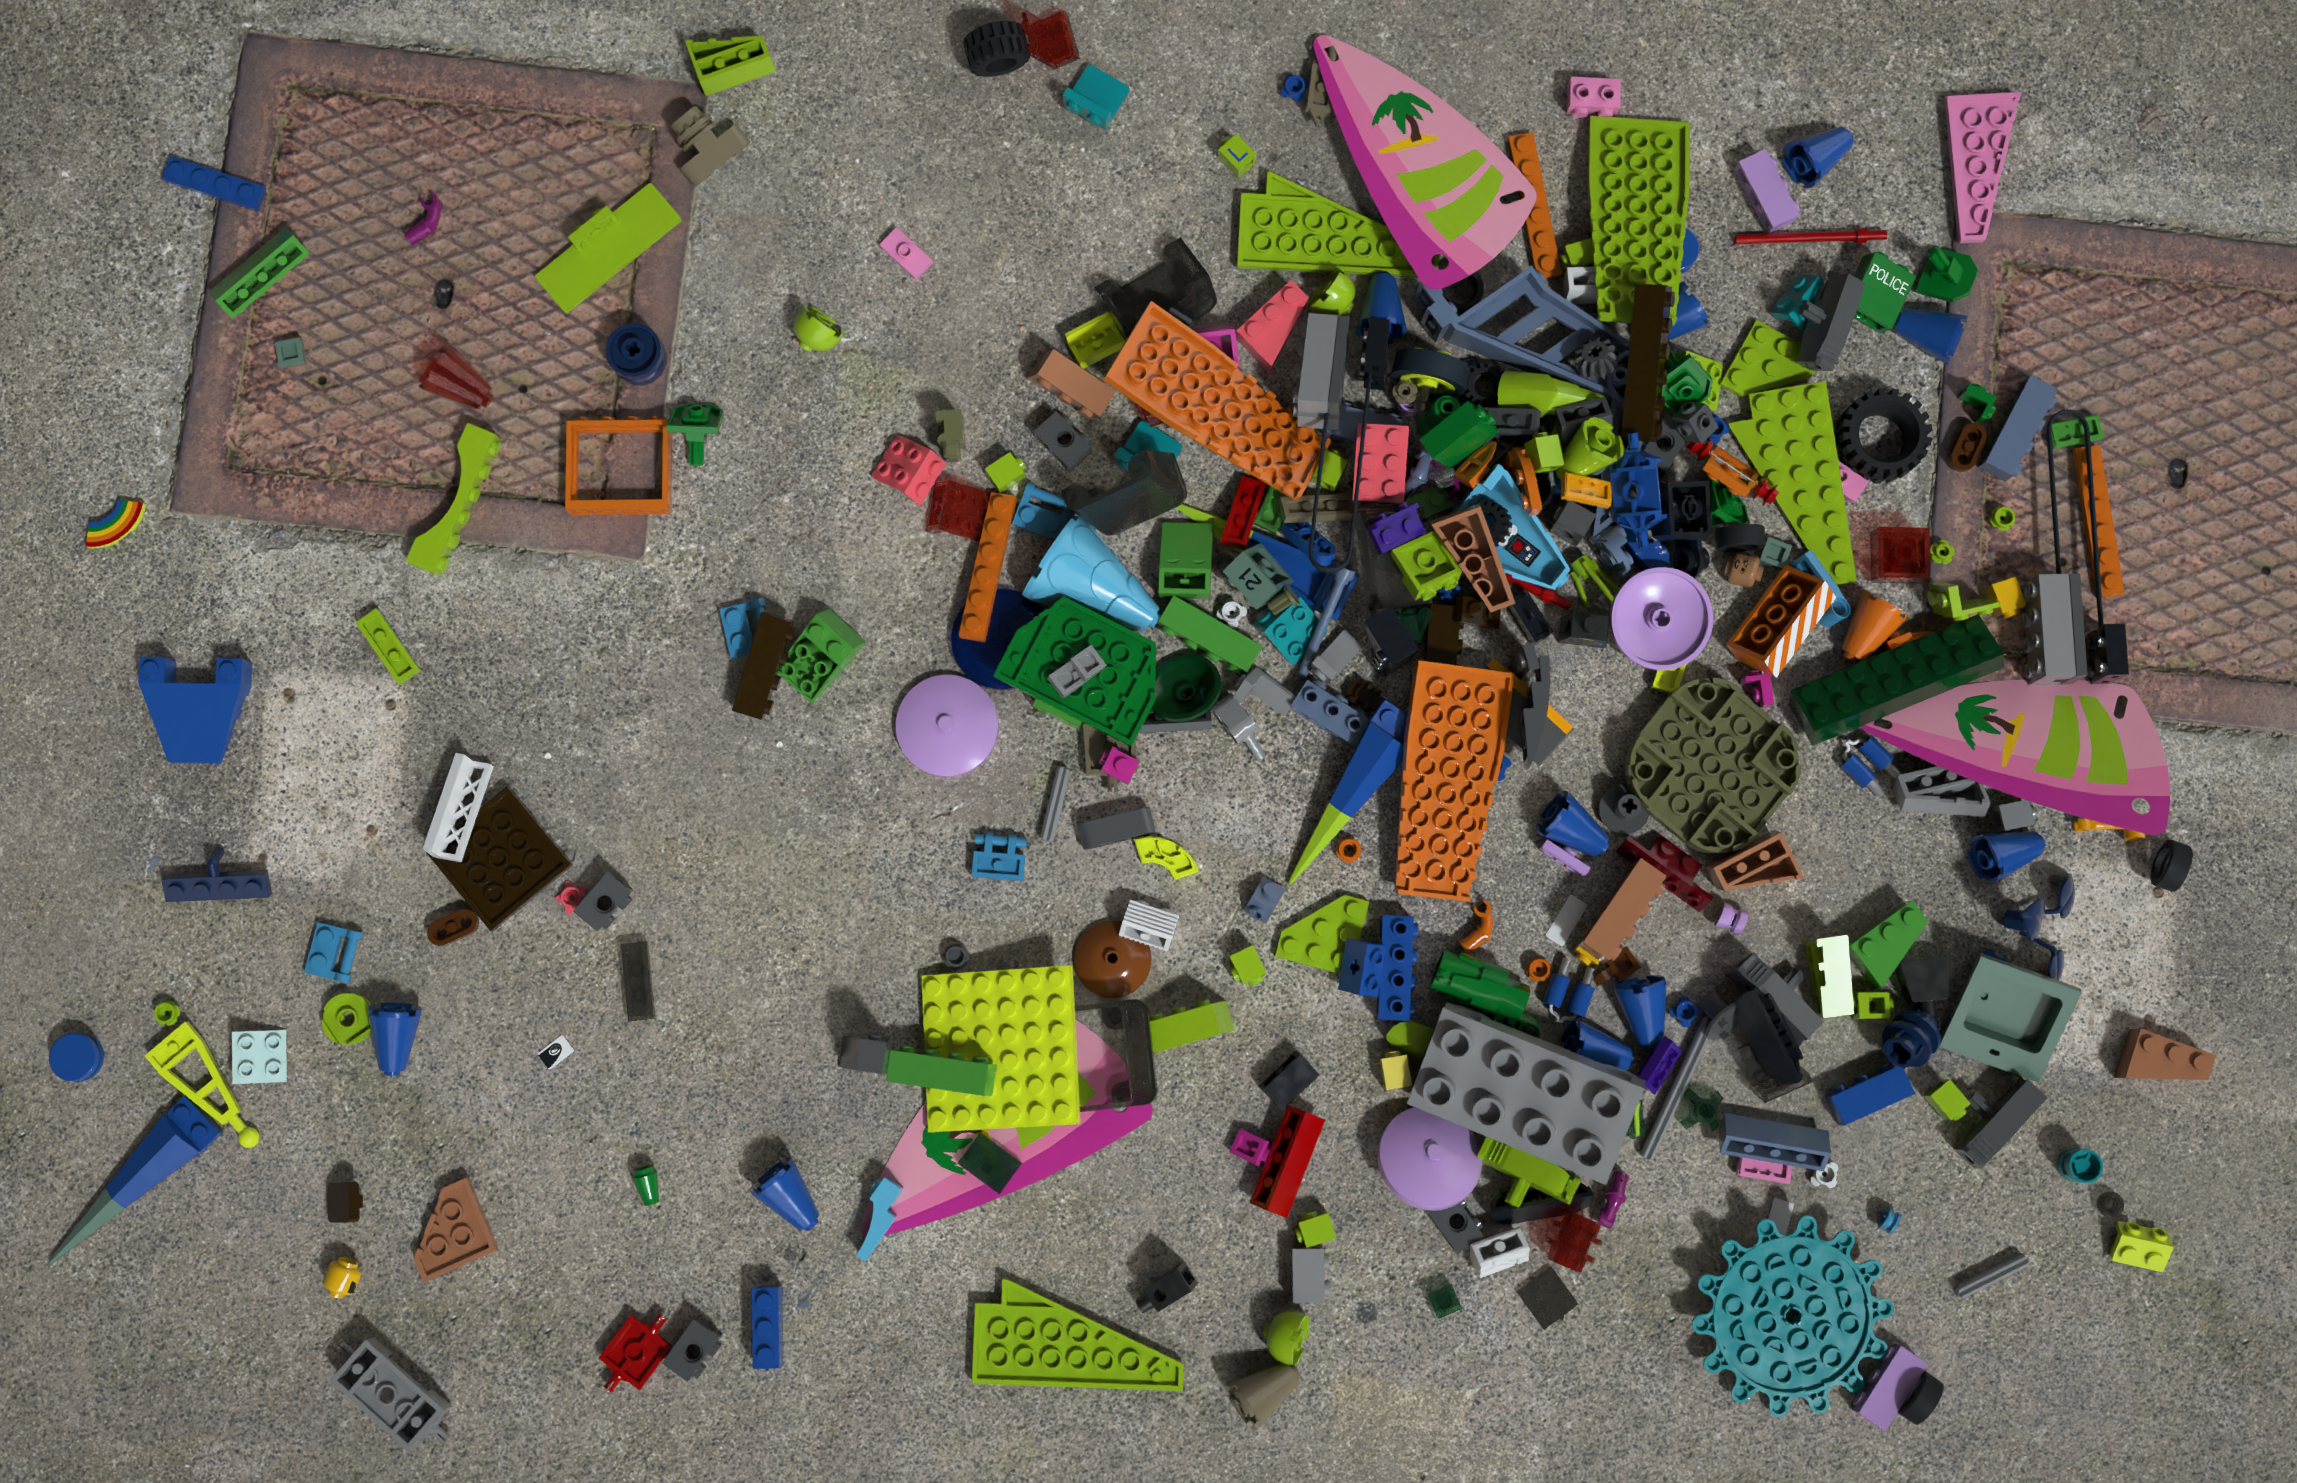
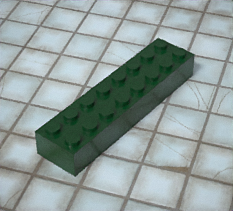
M1977 614L1790 690L1789 707L1810 743L1814 746L2001 669L2004 653L1980 615Z

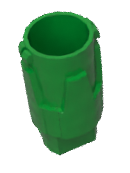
M1445 949L1442 951L1431 979V989L1442 992L1443 997L1491 1015L1492 1020L1496 1022L1507 1017L1508 1021H1505L1504 1025L1511 1028L1515 1026L1517 1021L1516 1030L1521 1031L1524 1026H1532L1535 1031L1529 1035L1537 1038L1540 1037V1027L1537 1019L1523 1013L1531 994L1529 985L1508 978L1510 970L1461 951L1459 955Z

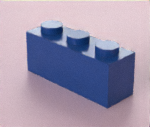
M1889 1062L1878 1067V1073L1871 1076L1869 1073H1865L1855 1077V1083L1847 1087L1843 1083L1831 1088V1094L1825 1096L1837 1124L1845 1126L1916 1094L1903 1067Z
M782 1285L755 1286L752 1288L753 1369H778L784 1365Z

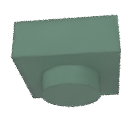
M300 337L275 342L280 368L307 364L303 340Z
M1768 536L1765 540L1766 546L1762 548L1759 556L1760 563L1782 571L1792 545Z

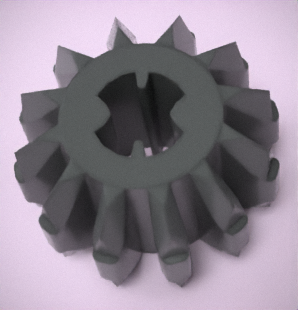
M1600 336L1596 341L1588 339V344H1580L1579 350L1575 352L1576 369L1578 372H1581L1584 379L1591 377L1595 381L1597 377H1601L1605 380L1606 374H1613L1614 368L1618 367L1617 348L1612 346L1609 339L1603 341Z

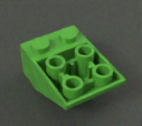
M1162 522L1158 590L1160 598H1172L1174 595L1180 599H1211L1213 524Z
M826 609L816 614L788 651L787 662L784 667L780 666L778 674L812 704L850 664L866 641L830 609Z

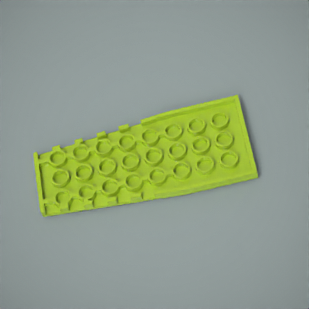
M1590 116L1588 199L1599 321L1632 323L1635 284H1653L1672 287V292L1675 293L1674 306L1670 307L1669 318H1672V326L1676 323L1679 283L1681 281V262L1684 251L1683 241L1686 231L1685 221L1690 191V122Z

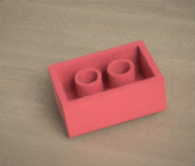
M1362 423L1357 424L1352 502H1354ZM1366 424L1358 495L1359 503L1392 505L1404 503L1409 426Z

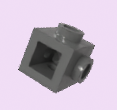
M1688 401L1672 417L1677 425L1678 433L1683 436L1685 441L1702 444L1718 428L1711 409L1704 403Z

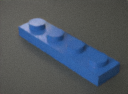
M170 156L161 178L164 182L256 212L259 211L267 190L262 185Z

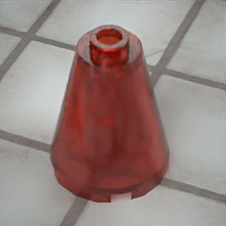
M443 345L438 351L442 354L441 357L436 359L433 357L420 380L422 383L418 387L424 391L478 410L482 406L487 408L494 397L491 394L492 388L449 346Z

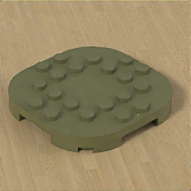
M1720 678L1692 680L1671 692L1631 742L1624 764L1627 787L1630 793L1640 800L1641 807L1687 846L1707 854L1729 853L1742 849L1752 843L1760 835L1759 831L1785 798L1792 794L1801 773L1798 756L1799 747L1791 731L1783 723L1778 724L1742 694L1741 691L1743 689Z

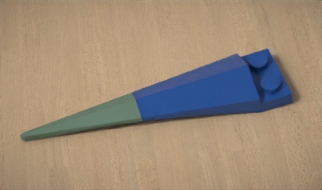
M184 1095L160 1118L54 1253L48 1264L59 1260L145 1193L204 1152L223 1131L200 1106Z

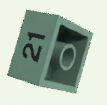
M1261 543L1244 550L1223 570L1227 576V581L1233 587L1238 588L1244 595L1245 602L1255 609L1268 604L1267 602L1284 592L1283 587L1288 584L1290 586L1294 582L1291 576Z

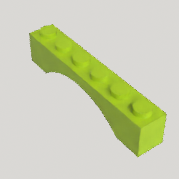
M470 423L466 424L457 444L461 462V477L455 500L439 523L426 533L415 538L405 560L411 566L438 577L447 570L450 563L449 555L452 549H455L459 544V533L462 526H466L470 519V508L479 499L481 493L479 488L483 480H486L490 474L491 461L500 452L501 439L495 433Z

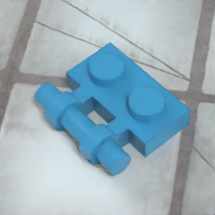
M993 832L975 835V844H982L985 847L984 852L974 851L972 877L1024 881L1026 856L1016 854V847L1026 848L1027 838L1017 837V834L999 836L994 835ZM993 845L1008 846L1007 854L993 853Z

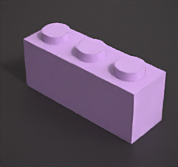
M1764 149L1740 160L1734 168V172L1766 233H1773L1794 223L1800 215V208L1797 201L1791 198L1784 177H1780L1776 169L1777 164L1774 157L1769 155L1767 150Z
M1897 1344L1888 1347L1887 1354L1881 1358L1883 1362L1879 1368H1875L1868 1376L1867 1381L1869 1383L1864 1391H1860L1853 1401L1854 1407L1852 1410L1883 1431L1887 1430L1928 1365Z

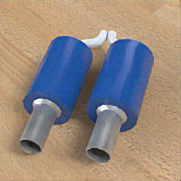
M1870 736L1867 740L1859 738L1851 741L1849 739L1844 744L1846 746L1843 754L1845 761L1840 767L1861 788L1867 786L1880 798L1885 791L1874 781L1876 774L1855 753L1847 757L1850 745L1862 742L1858 749L1880 771L1885 768L1895 779L1897 775H1902L1903 773L1891 762L1894 757L1873 736Z
M1566 958L1562 959L1558 973H1552L1542 1003L1549 1006V1011L1556 1017V1022L1562 1024L1563 1021L1574 1020L1577 1016L1585 1018L1595 988L1591 987V983L1596 969L1587 967L1582 983L1576 982L1566 1011L1573 1014V1016H1564L1560 1019L1559 1014L1553 1010V1007L1561 1008L1570 982L1566 975L1571 960Z

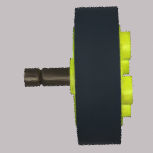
M1413 347L1400 349L1396 352L1390 376L1397 383L1401 380H1408L1416 385L1417 389L1421 391L1416 411L1426 413L1430 395L1455 397L1465 393L1470 367L1463 361L1452 357L1448 352Z

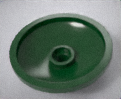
M1194 654L1179 655L1165 661L1156 668L1153 712L1159 717L1173 722L1189 721L1203 715L1216 703L1221 692L1222 680L1218 669L1207 658Z

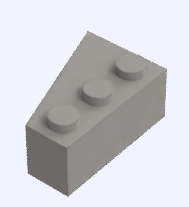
M1939 766L1897 775L1893 786L1894 795L1902 812L1985 816L1990 806V800L1983 784Z

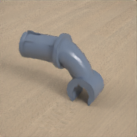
M1420 442L1421 451L1417 449L1414 451V457L1419 459L1417 465L1410 470V475L1405 480L1404 496H1408V498L1412 497L1416 490L1428 481L1427 475L1432 457L1422 442Z

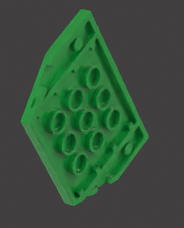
M1063 596L1050 608L1045 609L1036 618L1016 631L993 677L1132 747L1155 703L1156 643ZM1092 645L1107 666L1062 699L1048 681V676L1068 663L1072 657Z

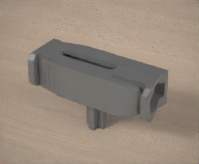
M1829 270L1827 276L1830 280H1827L1821 286L1814 304L1805 300L1803 305L1798 307L1800 315L1807 318L1808 322L1802 336L1800 354L1797 357L1796 363L1809 370L1833 371L1834 364L1845 345L1866 283L1849 273L1839 274Z
M1754 952L1739 961L1727 974L1742 994L1755 988H1759L1764 994H1771L1799 1047L1824 1022L1794 991L1804 980L1803 973L1800 970L1797 971L1795 968H1792L1782 979L1772 968L1758 958Z
M2020 1077L2016 1085L2005 1092L1993 1106L1977 1091H1974L1967 1097V1100L1971 1103L1970 1106L1982 1118L1954 1150L1973 1168H1983L2048 1097L2028 1079L2025 1080L2023 1077Z

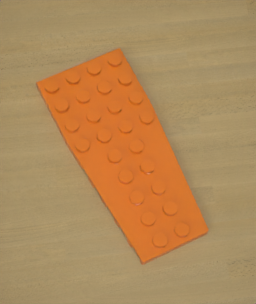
M1150 301L1104 376L1103 381L1165 424L1293 500H1298L1303 495L1319 464L1322 437L1313 431L1315 428L1298 427V418L1293 416V409L1290 406L1285 408L1275 400L1277 396L1270 390L1265 392L1256 384L1257 379L1250 374L1244 375L1237 369L1238 364L1214 344ZM1329 438L1325 441V450H1327L1331 443Z
M1415 660L1404 734L1394 890L1396 893L1465 902L1471 901L1469 894L1472 881L1476 879V862L1478 856H1481L1483 847H1480L1483 831L1487 830L1488 821H1486L1489 806L1492 807L1494 782L1498 781L1505 749L1515 673Z

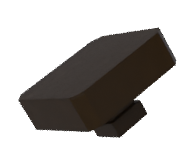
M358 1182L329 1183L327 1186L328 1221L330 1223L358 1222L360 1219V1208H363V1194H359Z

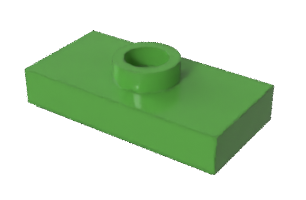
M2099 415L2085 416L2084 418L2087 420L2090 429V442L2104 439ZM2078 418L2052 423L2053 450L2085 444L2083 424Z
M1270 486L1257 513L1254 525L1276 534L1282 521L1278 502L1280 497H1287V495Z

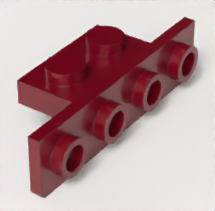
M1662 835L1657 837L1649 850L1630 836L1616 850L1620 856L1631 864L1642 858L1667 877L1663 881V884L1666 885L1665 888L1696 911L1701 912L1712 901L1713 896L1693 883L1702 864Z

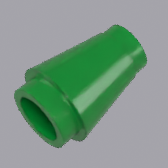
M653 1165L634 1169L632 1171L634 1175L632 1180L644 1202V1206L658 1203L660 1200L657 1170H654Z

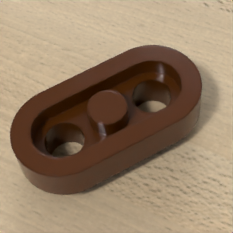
M1970 423L1961 429L1949 455V464L1955 471L1966 472L1976 464L1987 439V432L1982 425ZM1968 434H1972L1975 437V441H1970ZM1958 456H1962L1965 459L1964 464L1958 461Z
M461 909L430 924L427 930L428 939L434 945L447 946L473 934L479 927V917L474 911L468 909ZM465 918L470 919V925L468 927L463 926V920ZM444 928L447 934L444 938H441L439 931Z

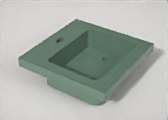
M1979 953L1941 1035L1939 1047L2039 1083L2082 991L2080 988Z

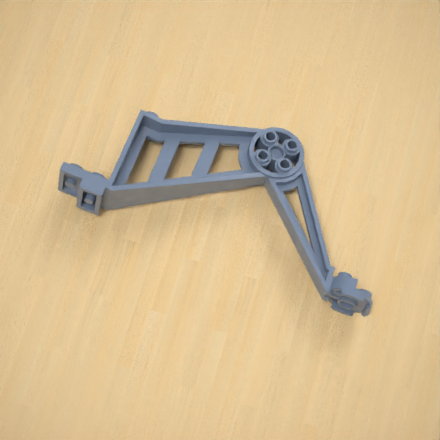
M1531 265L1459 317L1455 305L1450 301L1447 302L1443 297L1442 289L1432 290L1424 286L1422 282L1419 283L1414 299L1425 312L1421 324L1435 343L1444 337L1450 344L1526 372L1549 374L1551 378L1603 394L1612 412L1613 434L1617 437L1619 420L1623 421L1625 392L1622 396L1617 392L1622 388L1624 391L1626 389L1630 342L1545 285L1546 279L1539 270L1535 271ZM1522 295H1525L1529 302L1537 308L1498 337L1476 329ZM1552 317L1574 330L1572 334L1542 355L1515 345V343ZM1599 336L1603 341L1609 339L1612 346L1617 348L1618 364L1627 361L1624 366L1615 367L1613 374H1606L1605 380L1597 377L1595 381L1591 377L1584 379L1581 372H1578L1576 368L1559 362L1578 349L1580 344H1585L1588 339L1596 341ZM1639 441V449L1643 441ZM1610 466L1598 475V479L1611 482ZM1612 497L1611 506L1608 509L1594 506L1593 513L1596 514V517L1591 523L1589 540L1593 545L1596 543L1598 551L1595 554L1602 565L1609 572L1615 570L1618 573L1616 574L1617 578L1622 579L1631 572L1630 565L1634 561L1627 551H1622L1621 549L1628 542L1625 538L1627 535L1624 529L1619 525L1614 527L1610 525L1615 521Z

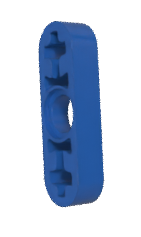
M1282 520L1281 533L1309 558V541L1302 538L1310 539L1311 525L1308 522L1283 523ZM1315 529L1313 557L1320 565L1329 566L1334 562L1336 548Z

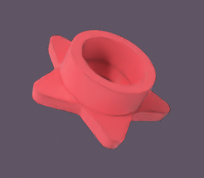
M566 881L564 890L555 897V900L564 905L565 913L569 915L584 899L587 887L575 888L569 881ZM572 895L575 896L574 900L570 899Z

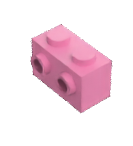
M1571 76L1567 85L1566 114H1573L1576 118H1584L1588 115L1616 117L1620 109L1621 79Z

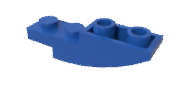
M1622 527L1627 535L1625 538L1628 540L1622 549L1631 555L1634 561L1633 564L1640 571L1657 567L1673 568L1669 561V552L1664 545H1661L1660 541L1657 540L1653 543L1648 541L1649 547L1638 548L1637 532L1633 533V530Z

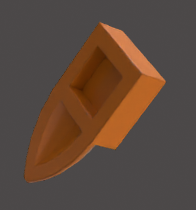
M1495 441L1476 450L1455 471L1453 475L1457 481L1474 488L1490 471L1487 465L1490 463L1496 449Z
M1899 631L1887 638V642L1881 645L1884 653L1933 633V631L1909 632L1904 635Z

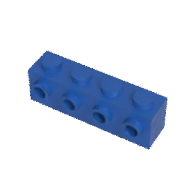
M1382 915L1380 918L1379 944L1386 945L1377 997L1376 1020L1410 1021V1016H1414L1415 1001L1410 999L1411 990L1416 988V975L1412 974V964L1417 962V949L1413 948V938L1418 936V923H1414L1413 916Z

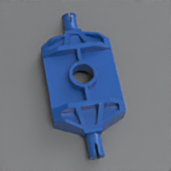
M1638 433L1627 434L1629 450H1625L1626 453L1617 462L1609 465L1614 517L1617 525L1631 529L1633 533L1637 532L1638 548L1649 547L1648 528L1667 518V514H1662L1657 468V463L1662 462V458L1641 451L1639 449ZM1632 484L1638 488L1636 498H1633L1629 492Z

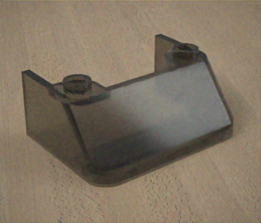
M1131 999L1075 1006V1013L1077 1014L1102 1011L1103 1022L1108 1028L1113 1030L1123 1029L1129 1081L1119 1082L1113 1086L1111 1090V1103L1080 1107V1112L1151 1104L1157 1097L1158 1088L1150 1015L1146 1003L1141 1000Z

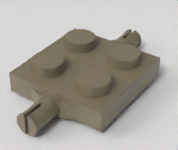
M1083 724L1086 776L1101 775L1107 777V792H1112V782L1114 792L1119 791L1118 781L1100 772L1103 765L1099 764V761L1105 749L1110 751L1113 746L1117 747L1118 751L1137 759L1136 741L1130 747L1087 724Z

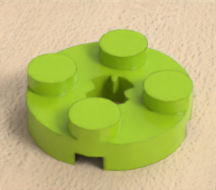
M342 993L330 999L324 1007L323 1019H321L322 1029L330 1040L343 1045L358 1044L368 1038L372 1033L368 1017V1006L372 1005L370 1001L356 993ZM348 1011L350 1015L353 1013L355 1017L353 1019L354 1023L351 1026L350 1024L346 1026L343 1024L345 1020L344 1014Z

